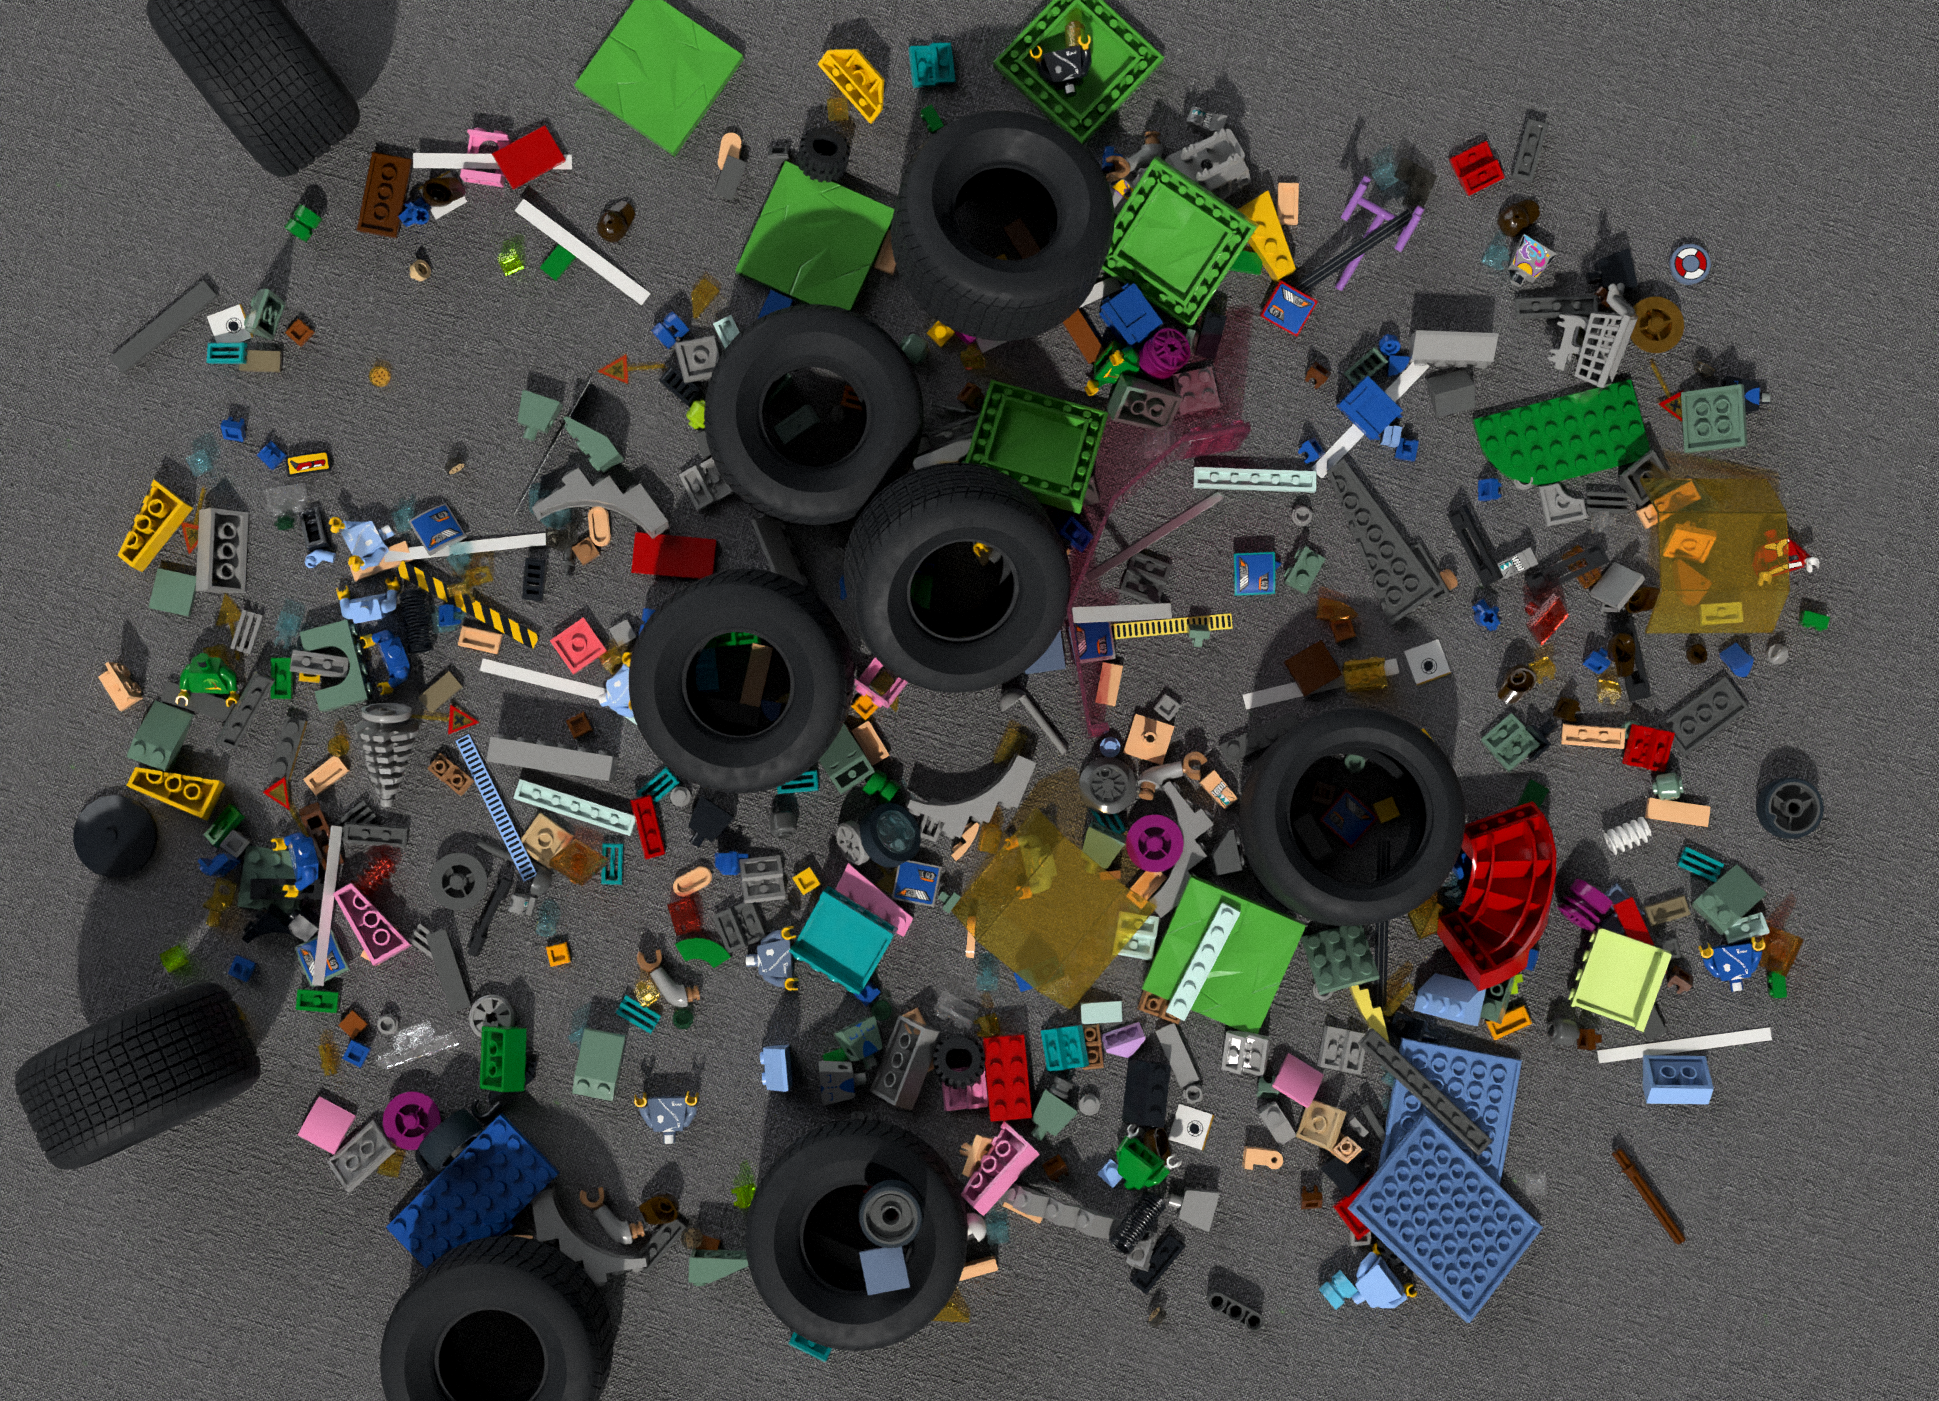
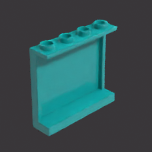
M827 886L820 895V900L789 952L797 960L808 963L813 970L826 974L831 981L845 986L847 991L859 995L896 935L898 928L832 887Z

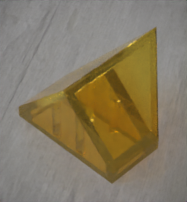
M1428 899L1417 908L1408 912L1407 915L1420 940L1437 933L1439 917L1450 914L1452 911Z

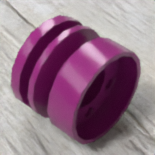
M1165 328L1159 330L1139 348L1140 370L1152 380L1163 381L1168 379L1188 362L1191 355L1188 340L1175 329Z
M1576 878L1568 889L1575 897L1572 899L1568 896H1563L1562 899L1568 906L1559 902L1556 908L1576 926L1593 932L1596 927L1589 920L1598 924L1600 919L1594 914L1595 911L1606 914L1613 902L1587 882Z

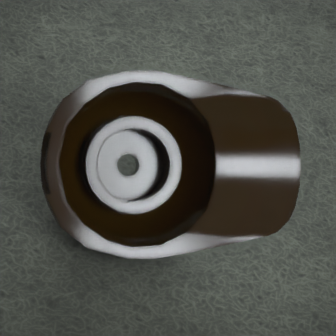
M454 177L432 178L423 184L424 200L433 207H445L465 196L462 184Z
M1523 200L1510 205L1498 215L1497 225L1506 236H1518L1538 219L1540 214L1539 207L1532 200Z
M619 201L603 213L597 223L598 235L611 243L621 240L626 235L635 218L632 206L625 201Z
M1641 584L1625 603V609L1629 613H1639L1654 609L1657 606L1662 589Z
M1626 633L1614 635L1609 640L1607 646V656L1615 663L1619 677H1627L1634 671L1635 642L1632 636Z
M1518 664L1513 666L1504 676V682L1497 693L1498 698L1510 704L1518 702L1534 687L1537 681L1535 672L1527 665Z
M1154 1126L1145 1133L1143 1138L1144 1145L1165 1161L1163 1164L1165 1166L1168 1157L1171 1156L1168 1135L1165 1128Z
M661 1193L640 1204L639 1210L648 1224H667L676 1220L680 1204L674 1195Z

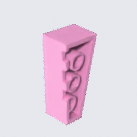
M848 863L835 890L897 927V934L904 937L913 917Z
M350 883L333 893L373 966L379 965L412 946L354 884Z
M1005 1121L1000 1127L1002 1130L999 1135L995 1136L991 1142L992 1147L989 1152L982 1157L977 1172L974 1171L961 1193V1196L982 1216L991 1209L1039 1155Z

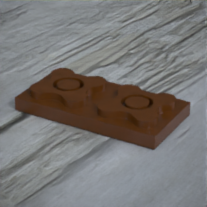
M372 152L356 229L358 232L398 239L401 225L398 215L404 210L413 165L412 159Z

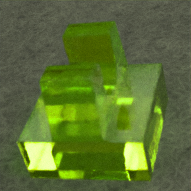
M511 248L510 252L504 255L503 253L498 254L497 260L505 276L524 269L523 263L514 248Z
M176 945L159 954L160 960L168 973L189 963L180 945Z
M747 1183L731 1189L732 1194L736 1193L737 1201L733 1202L734 1206L746 1208L751 1205L755 1194L754 1183Z

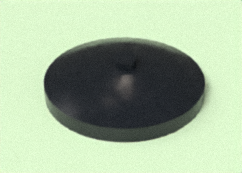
M120 795L105 796L90 803L79 815L73 832L74 847L81 862L91 871L106 877L127 876L144 867L155 851L158 837L157 826L150 811L139 801Z

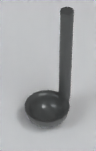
M478 841L476 847L514 863L508 851L485 841ZM531 861L537 874L531 885L530 894H543L551 885L552 874L546 867Z

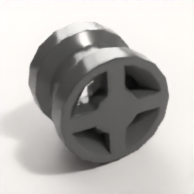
M1055 1076V1083L1049 1088V1091L1067 1099L1069 1096L1068 1091L1073 1088L1074 1084L1059 1076Z

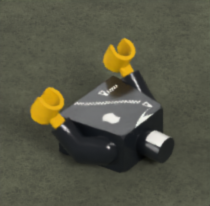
M1089 34L1087 43L1081 41L1080 35L1078 40L1080 45L1046 54H1042V49L1037 46L1039 49L1037 55L1032 54L1031 48L1029 50V54L1035 58L1034 63L1039 77L1048 85H1053L1057 91L1064 89L1066 97L1077 95L1076 86L1083 84V78L1088 75L1092 65L1091 48L1088 46L1091 42Z

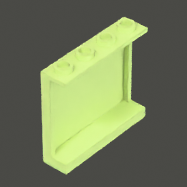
M1598 926L1597 930H1593L1589 939V942H1592L1591 947L1584 952L1582 961L1585 963L1583 969H1578L1575 980L1578 982L1575 989L1571 988L1568 1000H1571L1570 1004L1572 1007L1583 1008L1633 1026L1636 1030L1644 1032L1672 954L1670 951Z

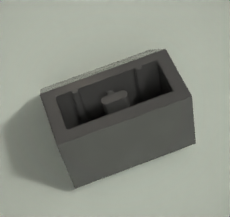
M1234 829L1225 830L1210 853L1214 875L1242 870L1241 866L1244 865L1242 853H1238L1237 845H1240L1238 833H1234Z

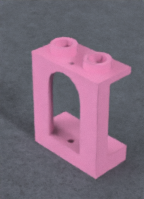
M477 127L474 130H467L470 135L467 154H479L480 146L485 141H494L497 143L499 150L511 144V139L503 131L495 130L494 133ZM461 169L460 177L464 182L504 187L505 176L500 169H496L495 173L476 171V169Z
M875 657L858 680L854 679L855 690L863 696L866 694L872 698L871 701L880 708L884 706L888 709L908 682L898 677L888 692L882 696L869 689L871 681L883 667Z

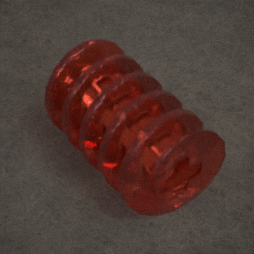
M380 852L383 857L382 859L374 857L376 864L368 863L370 870L362 869L365 874L364 876L356 874L358 882L353 879L350 880L356 889L364 895L372 896L374 894L373 890L377 891L379 889V884L384 885L385 879H390L391 873L395 874L397 872L394 862L383 852Z

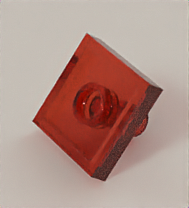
M1552 594L1541 607L1533 602L1528 603L1525 607V612L1532 616L1526 625L1535 642L1541 646L1569 616L1560 598L1555 594Z

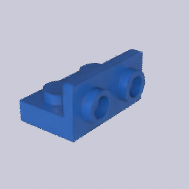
M220 853L213 859L200 858L198 863L201 865L199 867L206 876L224 877L242 860L239 857H234L232 854Z

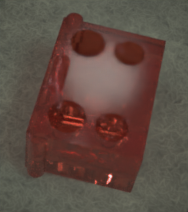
M692 895L686 896V899L667 904L676 936L695 930L697 932L702 930V923ZM676 905L679 906V911L676 910ZM682 925H685V931L682 929Z

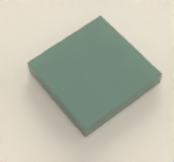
M158 568L149 608L190 617L196 594V576Z

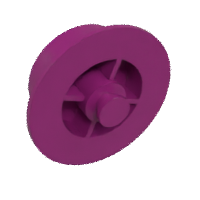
M1148 815L1140 818L1131 826L1127 834L1126 849L1130 859L1136 866L1148 872H1162L1171 868L1177 863L1183 852L1184 840L1180 828L1174 821L1162 815Z
M414 1091L405 1092L393 1098L387 1105L383 1115V1128L388 1139L396 1146L406 1150H417L426 1136L441 1123V1115L436 1103L429 1096Z

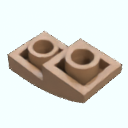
M442 753L427 768L460 796L475 781Z
M1143 991L1137 1007L1138 1010L1176 1024L1180 1022L1179 1018L1166 1012V1008L1170 1003L1169 1000L1148 991Z
M1099 1024L1083 1025L1089 1066L1083 1067V1070L1104 1068Z

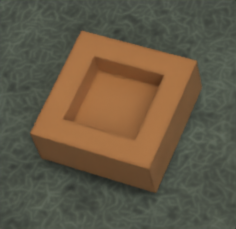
M589 537L572 547L582 565H586L601 555Z

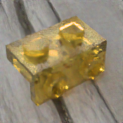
M1370 657L1365 660L1350 659L1344 662L1342 674L1346 693L1386 689L1388 684L1384 669L1385 658Z

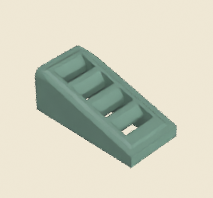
M1374 347L1343 374L1356 386L1359 382L1352 375L1351 372L1353 370L1362 380L1364 377H1371L1388 361ZM1372 354L1379 360V365L1370 357ZM1366 359L1374 367L1372 371L1364 363ZM1359 365L1368 373L1366 376L1357 368Z

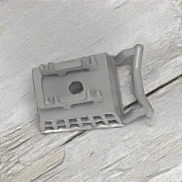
M1222 128L1219 132H1214L1213 136L1198 143L1190 144L1189 147H1184L1165 159V162L1222 200L1252 181L1249 169L1243 161L1245 153L1230 129ZM1203 161H1210L1213 167L1209 170L1207 168L1203 170L1201 163ZM1147 168L1138 169L1137 174H1144Z
M1619 283L1617 286L1610 284L1608 287L1609 292L1606 301L1618 314L1595 312L1591 313L1590 319L1571 314L1559 315L1560 318L1565 320L1557 322L1558 325L1565 328L1560 348L1550 349V352L1555 355L1548 357L1549 360L1556 363L1555 369L1567 371L1573 354H1579L1575 377L1601 388L1612 384L1638 319L1634 308L1622 298L1625 289L1623 283ZM1601 318H1605L1604 323L1600 322ZM1617 319L1621 320L1620 325L1615 324ZM1580 327L1586 331L1582 346L1577 344ZM1612 331H1617L1616 335H1611Z

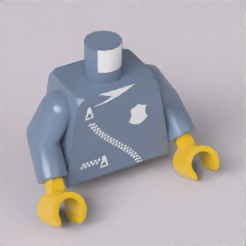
M794 926L771 932L761 940V945L757 946V954L746 955L747 967L758 966L759 975H762L765 981L787 990H798V988L793 987V982L799 981L798 978H793L792 953L789 952L792 947L791 939L796 937V935L792 936L790 934V929H793Z
M687 1091L686 1096L649 1097L647 1102V1094L644 1092L642 1099L637 1098L636 1094L634 1095V1103L639 1108L640 1114L647 1125L653 1128L654 1132H663V1143L672 1144L676 1143L675 1131H683L685 1127L690 1126L696 1116L699 1093L696 1092L695 1097H691L689 1091Z

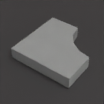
M1559 483L1538 487L1546 527L1587 519L1583 498L1568 496L1562 490Z

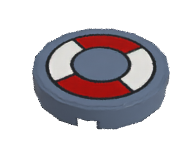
M1685 244L1677 248L1669 260V268L1673 278L1685 285H1692L1702 281L1709 274L1711 267L1707 251L1695 244Z

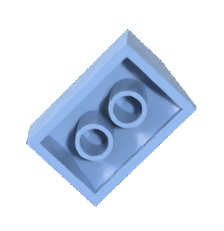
M1435 973L1418 990L1414 1011L1478 1026L1486 989L1478 992L1470 981Z
M1643 1056V1090L1646 1103L1709 1104L1714 1088L1706 1056Z

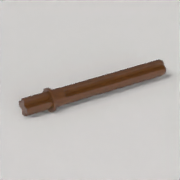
M1618 1148L1612 1155L1621 1166V1172L1625 1173L1673 1241L1677 1245L1683 1243L1686 1237L1635 1166L1636 1163L1629 1159L1623 1149Z

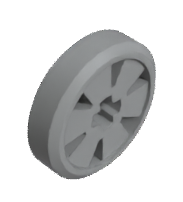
M852 820L839 824L836 838L843 856L854 865L867 862L870 857L865 852L861 843L860 825Z
M496 994L479 998L473 1004L469 1013L470 1026L479 1037L482 1034V1026L513 1027L516 1019L515 1010L511 1002L505 997ZM495 1012L497 1021L489 1022L490 1018L487 1015Z

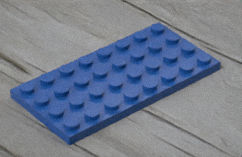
M501 1113L386 1228L427 1268L440 1256L459 1245L472 1240L495 1236L560 1172Z

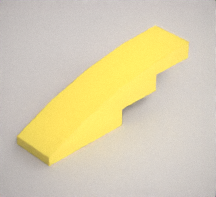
M1359 985L1349 987L1355 1004L1369 1029L1373 1028L1389 1043L1381 1007H1372L1368 988L1359 989Z

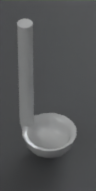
M1019 688L1006 690L1000 698L1002 712L1020 700L1060 753H1065L1068 748L1027 697V693Z

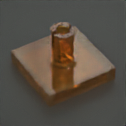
M575 838L550 859L549 866L568 877L570 882L583 886L607 865L608 858Z
M1767 925L1769 933L1762 935L1765 941V948L1762 950L1758 966L1786 977L1791 966L1794 964V960H1796V955L1804 939Z

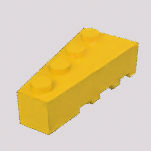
M1268 190L1239 208L1238 211L1259 224L1248 243L1262 260V265L1274 283L1278 284L1279 280H1284L1292 275L1296 268Z
M154 479L148 496L146 495L142 502L144 505L139 515L137 514L134 519L135 524L132 530L128 532L117 555L132 568L141 572L146 569L193 509L165 485Z
M135 767L126 786L208 821L225 784L219 780Z

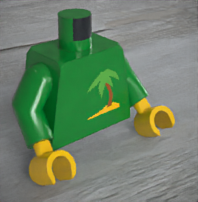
M1113 340L1094 363V379L1089 380L1084 388L1089 396L1096 394L1099 387L1104 384H1117L1121 374L1142 379L1145 374L1140 370L1139 354L1132 346H1124Z
M200 653L193 657L191 664H187L181 672L179 685L181 692L176 698L177 704H179L180 698L186 700L185 706L188 704L191 697L187 690H190L192 693H230L226 700L227 707L232 706V700L237 704L240 695L236 694V691H238L236 673L226 666L221 658L208 657L206 653Z

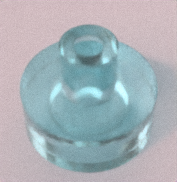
M544 915L542 919L536 922L535 931L540 936H552L556 933L557 923L551 919V916Z

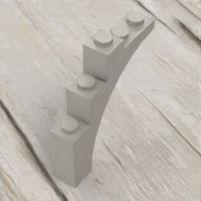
M579 468L565 473L562 478L564 487L556 488L550 496L545 499H539L532 507L533 513L538 520L567 508L582 506L602 507L630 518L640 525L652 539L669 528L667 519L641 484L630 486L623 494L610 476L598 479L594 486H592Z
M1015 753L1008 767L996 781L983 791L969 798L956 802L932 803L908 797L905 805L909 808L908 812L920 816L922 813L928 816L927 820L937 824L941 821L940 829L944 831V836L954 839L955 836L961 838L969 817L972 816L971 820L983 824V821L989 823L998 801H1001L999 805L1011 809L1012 806L1018 808L1036 762Z
M1170 781L1162 785V788L1169 797L1175 811L1177 825L1183 835L1184 847L1180 859L1172 867L1168 878L1160 889L1147 901L1160 918L1177 906L1190 875L1196 876L1193 872L1189 874L1188 870L1207 856L1204 853L1207 849L1200 841L1196 842L1195 839L1214 825L1212 823L1214 818L1208 810L1203 811L1200 808L1193 812L1192 809L1195 808L1188 798L1184 800L1179 794L1182 792L1180 787L1175 782L1171 783Z
M1016 1182L1000 1198V1200L1027 1215L1042 1217L1057 1225L1075 1228L1087 1235L1109 1239V1236L1112 1235L1113 1231L1122 1222V1219L1111 1214L1098 1212L1051 1197Z
M554 1186L543 1188L532 1199L538 1241L551 1244L557 1242L556 1239H559L560 1251L577 1264H580L581 1260H583L584 1271L592 1279L596 1287L605 1285V1282L610 1279V1272H612V1275H620L624 1273V1270L632 1269V1272H639L645 1270L644 1267L648 1266V1255L634 1258L635 1256L615 1254L587 1241L565 1217L558 1202Z

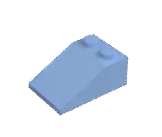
M789 1044L764 1047L763 1052H760V1062L765 1065V1072L762 1073L763 1085H766L767 1090L789 1091L793 1086Z

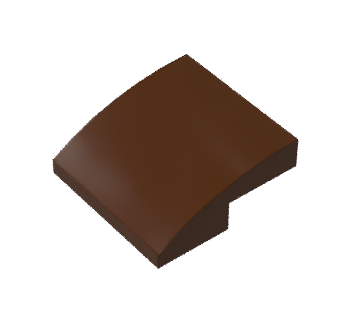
M1322 640L1284 661L1304 697L1342 675Z

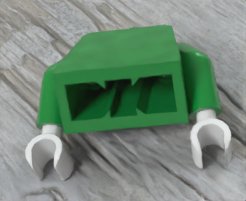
M1137 1124L1128 1126L1127 1131L1129 1135L1124 1137L1116 1150L1118 1160L1117 1172L1126 1180L1124 1185L1128 1190L1159 1184L1170 1173L1169 1170L1171 1168L1179 1167L1182 1163V1160L1174 1165L1172 1159L1176 1155L1168 1157L1167 1164L1164 1166L1165 1161L1134 1138L1143 1134V1128L1140 1127L1134 1133V1128Z

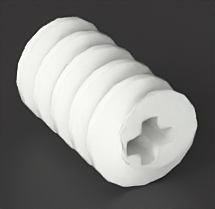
M1639 817L1638 822L1631 820L1630 824L1624 823L1622 827L1616 826L1615 831L1609 829L1607 833L1604 832L1605 841L1614 855H1617V848L1625 852L1624 845L1632 849L1633 841L1639 846L1641 838L1647 843V836H1651L1649 825L1643 817Z

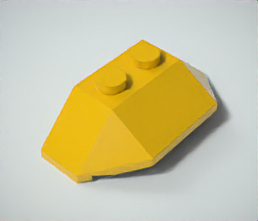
M858 49L827 50L818 63L819 67L865 119L872 124L883 110L884 78Z

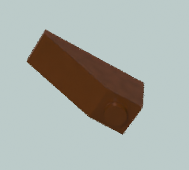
M319 802L299 809L309 837H312L322 866L326 870L331 829ZM340 852L338 865L344 863Z

